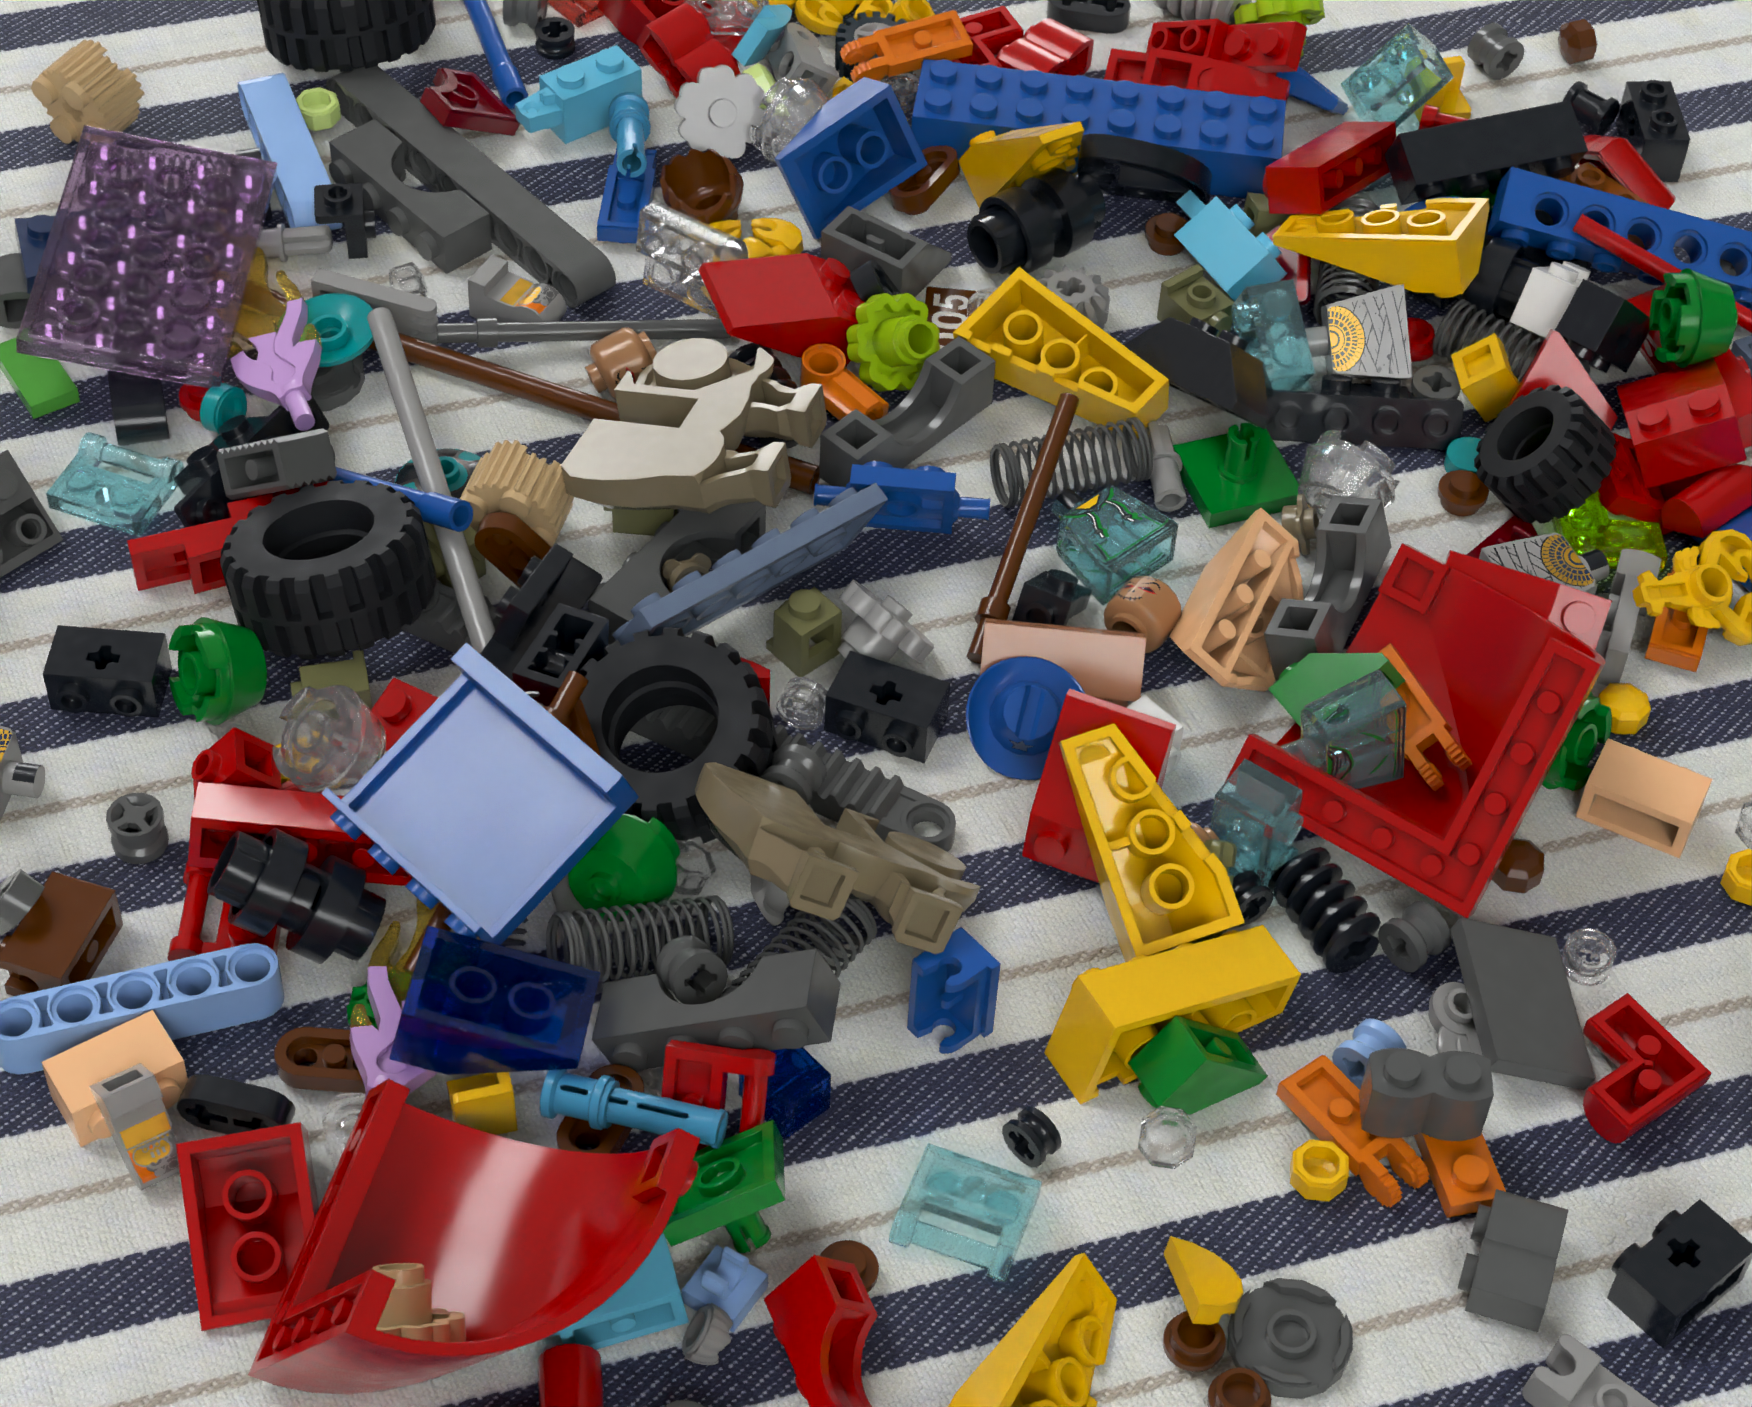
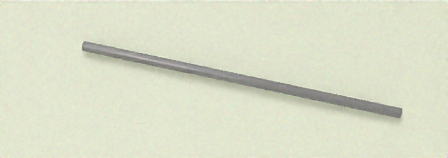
M385 307L373 309L367 316L368 324L421 489L427 493L437 492L451 496L392 312ZM433 525L471 645L477 652L481 653L491 640L495 628L463 531L457 532ZM567 874L551 891L557 912L568 911L572 913L574 910L580 909L584 913L586 909L574 897L569 886ZM580 915L574 916V917L576 918V920L579 922V918H580L581 916H580ZM560 920L561 925H562V928H563V931H564L565 926H564L562 920ZM584 921L582 926V933L585 939L587 951L586 974L589 978H591L593 975V971L590 965V959L588 954L589 929L586 922ZM599 949V974L603 977L605 975V968ZM596 978L594 983L588 984L583 980L581 988L584 994L595 995L603 992L605 982L601 983Z

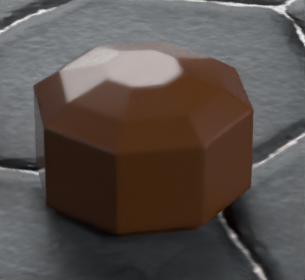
M1586 19L1561 25L1558 36L1559 50L1570 65L1591 60L1595 56L1598 45L1595 29Z
M1513 838L1492 880L1503 891L1524 894L1540 884L1544 872L1545 854L1530 840Z

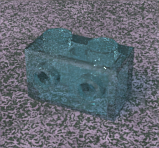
M1408 23L1344 80L1341 86L1362 121H1395L1397 128L1454 77L1435 44Z
M1294 280L1246 287L1232 304L1234 329L1240 338L1249 343L1245 352L1263 362L1274 390H1299L1315 374Z
M1247 759L1242 761L1215 794L1210 828L1220 840L1232 842L1237 846L1235 867H1229V874L1235 877L1245 871H1254L1261 878V885L1268 886L1273 873L1281 865L1298 854V849L1293 847V843L1304 821V817L1299 814L1303 790Z

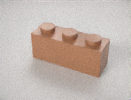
M986 618L980 675L995 663L1009 658H1041L1057 664L1070 673L1081 685L1085 694L1128 707V701L1135 702L1141 698L1146 635L1145 633Z

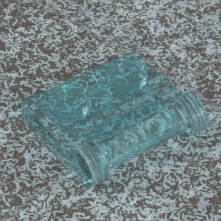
M88 432L83 436L76 456L47 491L49 508L140 537L178 487L173 478L184 469V464L182 461L168 456L160 460L107 443V439L104 436ZM103 462L153 478L150 484L97 467Z
M928 1143L894 1219L889 1243L908 1248L911 1243L988 1270L987 1277L1006 1282L1039 1199L1042 1182ZM925 1210L1000 1237L995 1247L920 1221V1215Z

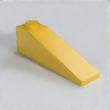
M1081 122L1012 130L997 136L994 131H987L969 141L970 147L958 162L979 209L986 198L1010 187L1016 186L1021 188L1025 180L1052 167L1072 171L1076 165L1074 158L1078 157L1079 153L1076 147L1081 145L1084 133Z
M1489 198L1427 199L1426 209L1397 212L1396 203L1380 205V210L1371 211L1358 217H1354L1353 211L1349 209L1326 211L1323 214L1290 215L1273 235V243L1276 246L1392 285L1404 284V289L1415 293H1434L1436 297L1450 298L1463 294L1479 273L1490 208Z
M1114 723L1059 742L1107 912L1125 962L1139 955L1151 956L1174 949L1183 943L1194 942L1245 923L1226 868L1214 852L1210 853L1191 828V822L1181 809L1177 810L1157 784L1154 774Z
M1085 1253L1075 1255L957 1390L948 1407H1097L1098 1401L1090 1396L1095 1366L1103 1365L1106 1361L1117 1298Z

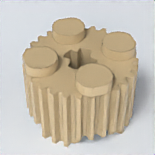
M85 39L77 46H73L32 82L31 90L33 94L42 102V106L47 108L48 111L46 113L53 117V120L50 122L53 134L66 144H70L75 140L77 142L80 141L85 146L88 145L90 148L95 143L107 145L138 118L137 115L140 114L138 110L140 104L137 101L145 93L140 89L141 83L135 79L137 77L136 74L131 73L128 68L124 71L117 68L118 65L110 61V57H104L103 54L107 50L98 41L94 43L93 40L87 41Z
M504 440L503 444L496 442L490 454L486 452L483 458L479 459L460 499L469 502L473 509V518L469 526L477 532L479 524L485 515L493 512H508L519 517L545 542L553 547L570 513L574 496L566 493L561 464L554 460L552 464L548 465L546 463L547 459L544 457L538 459L536 453L527 454L526 450L528 447L520 444L518 440H514L513 444L508 440Z

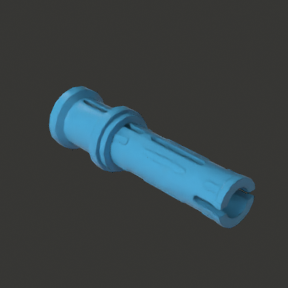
M625 92L617 95L609 105V132L612 139L617 143L616 166L618 171L626 176L627 169H630V178L640 176L647 168L645 141L650 135L651 127L648 103L641 95L634 92Z
M554 1064L549 1069L541 1091V1116L554 1119L559 1114L589 1121L590 1127L597 1130L608 1129L611 1124H617L664 1135L676 1128H680L700 1138V1144L719 1149L723 1143L728 1124L727 1110L712 1109L667 1097L624 1089L620 1087V1083L612 1076L602 1075L597 1080L568 1073L565 1066Z

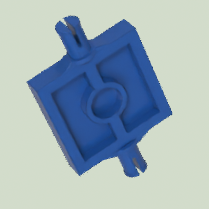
M871 461L864 465L852 464L850 482L846 484V487L815 484L814 506H828L836 496L848 488L854 487L856 492H859L877 483L888 500L865 527L952 534V524L958 520V517L986 519L989 521L991 498L960 497V494L955 489L956 473L945 472L942 468L927 465L916 469L894 468L886 462Z

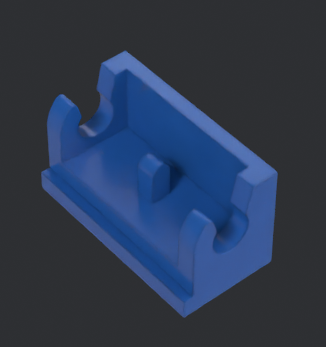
M962 927L952 933L943 952L933 954L924 951L912 960L907 1029L915 1037L919 1038L932 1033L933 1029L939 1025L951 1027L954 1030V1034L950 1037H945L939 1045V1052L941 1054H949L959 1050L980 1034L985 1038L993 1032L1001 963Z

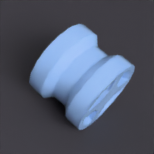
M1365 1019L1354 1029L1353 1040H1345L1334 1050L1332 1059L1333 1063L1360 1090L1370 1053L1387 1048H1407L1399 1034L1386 1023L1377 1019Z

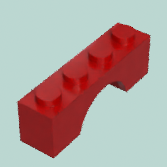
M813 1255L764 1298V1302L774 1322L773 1332L786 1350L796 1374L795 1382L797 1388L810 1407H872L867 1399L862 1383L861 1359L865 1340L878 1315L855 1264Z

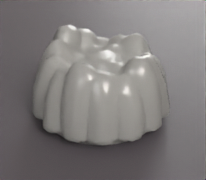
M708 1303L696 1312L683 1338L682 1351L683 1355H685L684 1359L701 1365L718 1364V1353L724 1350L725 1346L731 1342V1336L728 1332L733 1325L731 1318L724 1310L712 1303Z

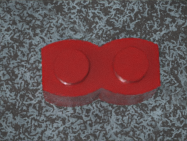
M686 2L647 24L636 40L645 59L664 77L676 99L679 97L681 85L686 82L697 83L698 72L704 67L714 68L718 65H728L732 68L735 76L741 74L736 58L731 55L733 52L713 38L706 17Z
M1046 18L1038 24L1030 26L1023 38L1015 40L1010 45H1005L999 51L996 59L1002 65V68L1025 71L1038 70L1043 73L1083 76L1091 66L1094 40L1052 18Z

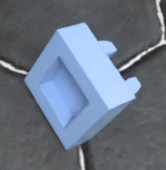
M716 1245L683 1287V1302L695 1311H698L708 1303L718 1306L731 1318L733 1325L729 1331L734 1333L768 1288V1274L749 1264L747 1257L730 1247L725 1246L722 1248Z

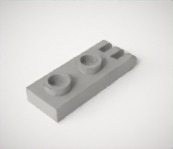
M321 268L312 277L311 288L313 297L331 293L356 296L366 301L372 309L388 308L392 312L398 333L432 344H439L437 343L436 328L438 317L436 316L437 304L435 300Z

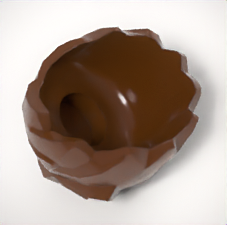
M691 148L686 157L680 154L674 155L669 165L662 167L660 184L664 202L670 214L685 228H702L713 222L738 219L737 210L742 201L744 182L729 158L721 156L714 149H709L704 153Z

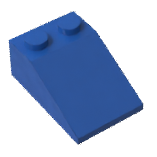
M867 77L861 78L827 101L774 158L813 238L817 240L821 238V231L847 206L861 211L889 192L890 189L896 187L928 165L891 85Z

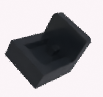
M334 183L315 186V222L317 224L345 223L349 259L368 258L367 238H376V222L374 209L365 210L362 183Z
M1056 569L1044 571L1024 582L1012 621L1067 626L1070 618L1086 609L1092 590L1077 584L1078 578L1068 572Z

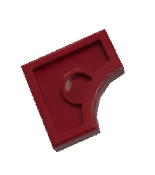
M438 68L432 81L436 87H426L420 102L443 126L515 136L520 125L516 116L475 73Z

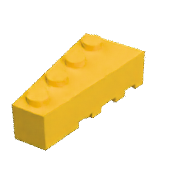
M1020 267L953 332L954 339L960 336L996 360L994 379L1055 406L1060 394L1071 393L1079 398L1075 415L1095 424L1105 426L1107 422L1116 424L1118 420L1126 422L1127 418L1137 417L1147 428L1149 422L1156 421L1168 409V378ZM1132 424V429H1133V431H1134V433H1135V435H1136V437H1137V440H1138V439H1139L1138 433H1137V431H1136L1134 425ZM1119 425L1118 427H1119V428L1121 429V431H1122V430H1123V425Z
M1264 925L1242 931L1231 930L1217 938L1195 944L1191 942L1183 943L1173 950L1151 956L1139 955L1128 962L1103 969L1091 968L1078 975L1074 980L1070 994L1044 1053L1079 1104L1098 1097L1099 1089L1097 1085L1118 1077L1124 1085L1137 1079L1138 1077L1128 1062L1175 1016L1239 1033L1282 1013L1301 977V973Z

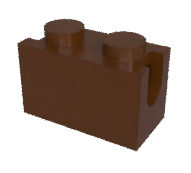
M52 871L43 885L45 888L36 903L21 920L13 935H7L0 944V968L7 970L10 975L4 985L6 993L18 996L91 979L123 926L118 899L114 889Z

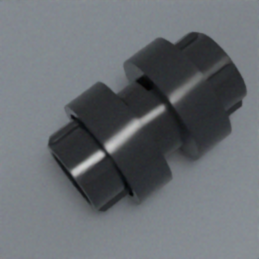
M1052 167L1025 180L1021 188L1016 186L1010 187L986 198L980 206L979 214L971 218V223L968 226L967 240L969 248L977 263L988 273L995 274L999 272L1002 275L1005 273L1011 275L1020 267L1029 274L1046 266L1052 257H1064L1088 245L1093 239L1095 230L1101 226V222L1105 217V200L1098 184L1087 173L1082 171L1074 173L1071 170L1066 171L1059 167Z
M1495 236L1486 248L1483 247L1479 273L1463 294L1450 298L1436 297L1434 293L1414 292V299L1439 309H1445L1452 298L1459 301L1465 299L1471 305H1476L1477 312L1481 309L1486 310V317L1494 314L1496 321L1504 319L1506 322L1511 323L1509 321L1533 267H1540V265L1524 259V246ZM1482 314L1479 315L1475 322L1480 324ZM1491 319L1485 324V326L1490 327Z
M277 828L271 829L262 841L242 831H236L224 847L214 867L207 888L208 894L231 905L228 922L261 938L265 937L275 925L288 930L286 949L318 964L324 963L333 952L351 960H359L374 939L386 908L385 898L364 889L366 881L365 869L335 855L328 856L319 867L306 862L309 850L308 843Z

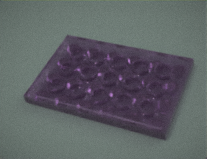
M84 125L16 338V352L205 388L220 387L276 181L277 162Z

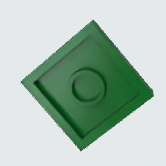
M1241 423L1239 430L1235 424L1229 427L1227 434L1173 445L1174 451L1180 455L1183 463L1182 470L1180 471L1181 480L1208 528L1248 520L1260 508L1264 509L1269 515L1282 512L1283 506L1297 505V495L1304 494L1266 428L1264 430L1251 423Z
M774 1120L724 1139L719 1149L707 1146L696 1151L693 1160L698 1162L696 1177L687 1193L678 1198L663 1231L671 1247L724 1225L733 1240L736 1251L739 1253L751 1251L748 1238L752 1239L756 1249L768 1242L772 1233L768 1225L763 1221L759 1211L785 1201L783 1138Z

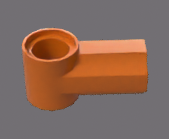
M815 344L803 352L800 387L811 383L822 384L825 409L838 420H841L855 409L871 420H877L888 414L889 404L846 368L845 355L839 348L829 344Z

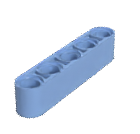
M279 73L238 82V93L243 114L255 144L260 149L262 161L289 227L327 225L330 227V230L342 228V223L317 224L315 222L314 187L317 185H330L331 181L285 74Z
M259 943L244 944L9 997L0 1001V1067L6 1072L16 1075L42 1071L43 1066L41 1062L151 1010L154 1011L171 1040L265 1019L274 1015L284 1002V989L278 957L274 950L267 945Z

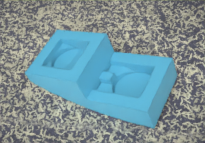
M786 4L765 5L731 55L743 66L753 65L761 61L790 21L792 9Z

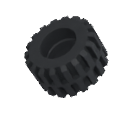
M1550 385L1545 390L1539 387L1532 390L1526 396L1521 395L1513 401V404L1498 413L1495 421L1490 423L1484 431L1486 435L1479 441L1476 448L1479 454L1474 458V467L1478 470L1476 472L1478 478L1518 519L1521 518L1524 522L1531 524L1537 520L1542 524L1550 522L1553 517L1560 519L1567 516L1570 510L1575 507L1577 509L1586 503L1585 500L1591 494H1595L1602 486L1600 484L1601 481L1608 477L1612 469L1609 464L1616 457L1617 450L1613 447L1616 439L1610 431L1611 429L1573 389L1566 386L1561 388L1559 385Z

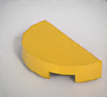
M1170 1236L1163 1254L1192 1323L1212 1325L1219 1323L1221 1315L1227 1313L1229 1315L1231 1313L1234 1314L1243 1295L1242 1280L1234 1269L1215 1253L1193 1242Z

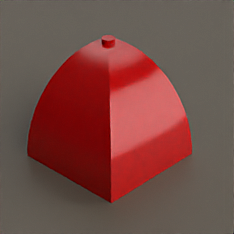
M1402 543L1378 589L1380 593L1346 653H1378L1391 643L1453 728L1450 733L1464 749L1472 765L1464 771L1454 766L1447 757L1446 750L1438 740L1424 750L1423 753L1440 771L1445 785L1433 791L1413 763L1404 757L1403 776H1400L1402 770L1401 753L1399 774L1395 778L1398 768V749L1396 754V772L1393 777L1395 744L1378 720L1377 736L1383 738L1385 742L1380 740L1374 742L1375 738H1372L1371 743L1369 741L1367 743V740L1346 743L1357 739H1368V737H1361L1347 741V739L1365 736V734L1361 733H1368V712L1350 728L1348 732L1352 734L1350 737L1346 736L1343 740L1338 738L1330 745L1348 750L1354 760L1353 768L1342 780L1339 779L1350 767L1347 755L1345 764L1343 752L1330 748L1322 751L1314 744L1310 753L1306 757H1302L1310 746L1312 739L1309 738L1302 748V728L1295 722L1276 744L1257 734H1249L1225 784L1461 916L1469 918L1477 909L1606 661L1589 645L1538 613L1424 552ZM1371 711V713H1370V734H1371V715H1372V711ZM1373 714V735H1375V733H1376V732H1375V721H1376V717L1374 716V714ZM1296 741L1298 756L1291 754L1280 746ZM1328 749L1338 756V760L1342 759L1341 768L1338 769L1335 777L1333 776L1336 771V757L1329 753ZM1328 754L1334 760L1332 775L1327 773ZM1387 756V758H1386V760L1383 762V764H1382L1376 771H1374L1373 773H1371V772L1381 763V761Z
M388 1078L368 1092L248 1376L279 1387L310 1393L358 1394L387 1391L423 1383L547 1338L578 1322L602 1305L622 1287L653 1249L669 1221L678 1198L687 1193L696 1177L698 1162L693 1160L700 1138L680 1128H676L653 1139L650 1150L635 1153H586L544 1147L477 1130L409 1105L405 1101L410 1089ZM393 1263L423 1264L425 1279L431 1280L432 1308L447 1309V1312H463L465 1316L466 1342L446 1343L414 1340L376 1330L396 1280L372 1268L378 1265Z

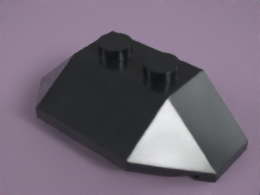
M1168 317L1124 344L1126 348L1168 378L1170 387L1264 430L1280 410V405L1263 362L1245 352L1249 345L1247 341L1222 329L1219 337H1217L1216 335L1219 330L1200 319L1192 317L1190 323L1186 324L1175 318Z

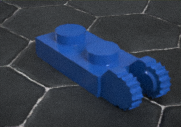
M616 148L613 165H609L597 222V241L645 243L656 185V150H645L647 168L640 176L630 178V169H627L626 176L618 171L616 166Z

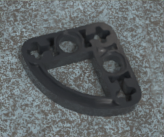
M1086 134L1082 137L1077 172L1082 171L1090 175L1098 184L1102 194L1176 203L1184 194L1191 190L1203 204L1209 202L1212 173L1199 160L1165 146L1132 138L1107 134Z

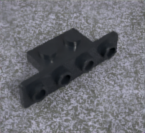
M1324 375L1322 376V381H1309L1308 391L1274 390L1280 410L1273 421L1266 427L1271 438L1277 441L1447 450L1453 440L1461 437L1464 404L1458 399L1413 397L1407 386H1401V381L1394 378L1375 377L1371 379V384L1352 383V378L1348 376Z
M312 396V399L307 402L314 416L315 424L306 431L321 428L327 431L330 426L329 422ZM279 405L269 416H235L220 426L218 430L220 435L209 445L197 449L187 458L186 462L188 465L173 478L182 493L186 495L174 507L176 515L185 528L229 518L227 503L257 497L251 496L230 500L226 496L217 459L218 450L306 432L295 427L289 411L287 412L284 407Z
M557 543L553 545L543 560L536 556L532 557L518 579L517 583L522 586L520 590L511 585L494 612L502 619L491 640L480 653L511 681L512 672L557 604L561 603L581 610L603 579L600 573L574 558L573 553Z

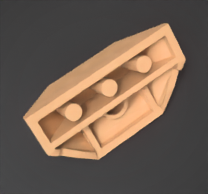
M1260 508L1249 517L1202 571L1182 610V615L1169 637L1191 660L1222 687L1265 692L1274 684L1275 677L1264 633L1282 598L1304 599L1302 577L1296 558L1300 556L1298 540L1264 509Z

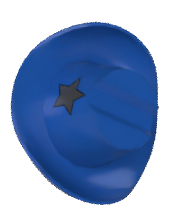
M1036 657L1009 658L989 667L973 685L966 706L967 730L970 741L978 756L991 769L1004 776L1019 780L1040 779L1065 696L1069 689L1085 694L1081 685L1070 673L1057 664Z

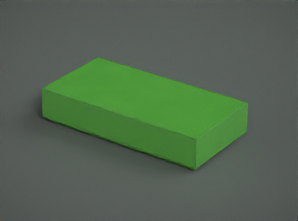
M39 330L0 343V369L33 419L80 402L77 387Z

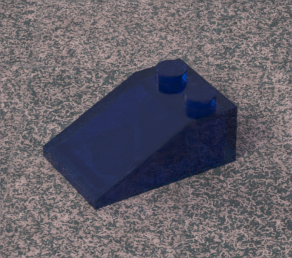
M427 925L389 1059L446 1075L577 1069L601 973Z

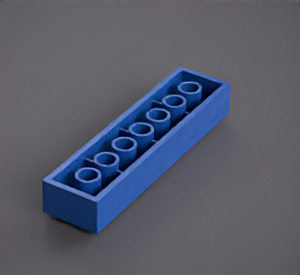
M923 59L912 113L911 129L921 151L932 146H950L956 150L959 160L970 147L969 141L987 131H994L997 136L1012 130L1080 121L1084 129L1083 135L1107 134L1158 144L1185 153L1202 162L1211 171V195L1246 199L1248 192L1264 194L1263 178L1266 173L1265 167L1282 158L1286 100L1271 99L1266 96L1252 97L1226 94L1221 91L1209 92L1183 89L1176 86L1139 84L1126 80L1095 79L1082 75L1069 76L1043 73L1038 70L1025 71L999 68L994 65L982 66L955 63L949 60ZM1080 145L1076 147L1078 152L1080 151ZM1079 153L1078 157L1074 158L1076 162L1075 168L1072 170L1074 173L1077 172Z

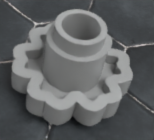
M718 65L714 68L704 67L698 72L697 83L686 82L680 87L679 97L674 103V109L684 119L678 126V133L686 140L690 149H696L701 152L707 149H714L721 156L739 158L745 153L746 142L757 143L763 137V129L766 127L769 117L759 106L765 99V92L760 86L756 85L755 79L750 74L741 73L735 76L732 68L728 65Z
M854 579L840 595V599L858 614L841 635L845 640L837 648L845 658L850 651L888 663L900 648L908 656L921 664L934 649V644L908 622L913 614L890 595L881 600Z

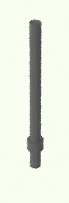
M476 318V323H437L436 328L437 343H476L477 348L497 347L498 342L598 341L624 327L632 328L637 334L644 331L650 340L731 337L727 334L721 319L497 322V318Z

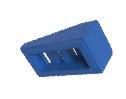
M1299 65L1297 71L1276 73L1277 77L1290 81L1289 96L1334 114L1344 115L1349 109L1347 103Z

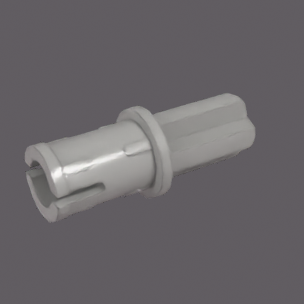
M279 223L277 228L236 230L234 232V246L238 261L280 258L283 262L288 261V256L328 253L333 247L332 232L327 225L285 228L284 223Z
M1151 421L1146 428L1153 453V469L1149 479L1154 492L1156 508L1161 511L1171 512L1180 509L1187 502L1186 492L1183 489L1180 476L1183 463L1180 455L1174 451L1168 426L1158 425L1157 421Z

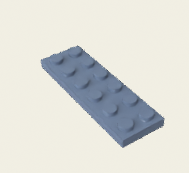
M877 483L859 492H856L854 487L848 488L828 504V509L819 513L814 507L801 514L791 523L789 530L780 533L777 528L768 531L752 544L750 551L741 554L738 549H735L720 558L712 566L713 570L702 576L697 570L686 575L672 587L673 592L661 598L658 592H655L645 597L631 609V613L634 616L633 619L619 627L612 636L616 641H619L621 646L634 641L633 633L649 630L651 636L663 635V628L665 627L682 628L686 637L846 549L888 498Z

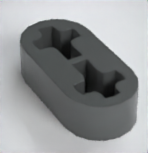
M21 869L0 884V936L17 926L36 903L45 886Z

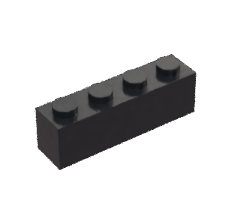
M1568 100L1401 133L1395 138L1384 156L1401 205H1406L1430 198L1447 197L1462 193L1463 197L1477 196L1487 191L1490 187L1499 186L1500 180L1511 167L1561 179L1575 171V166L1588 152V148L1572 103Z

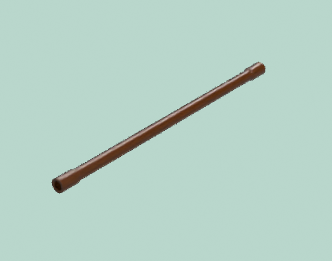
M238 279L233 284L229 295V303L232 307L268 319L275 318L283 320L286 314L287 302L296 300L284 296L276 290L242 279ZM398 333L408 362L590 421L594 418L620 421L617 403ZM373 341L372 344L368 347V349L377 351L375 342ZM740 443L735 451L738 453L752 452L758 450V448ZM788 456L791 473L789 488L812 495L815 491V484H819L820 466Z

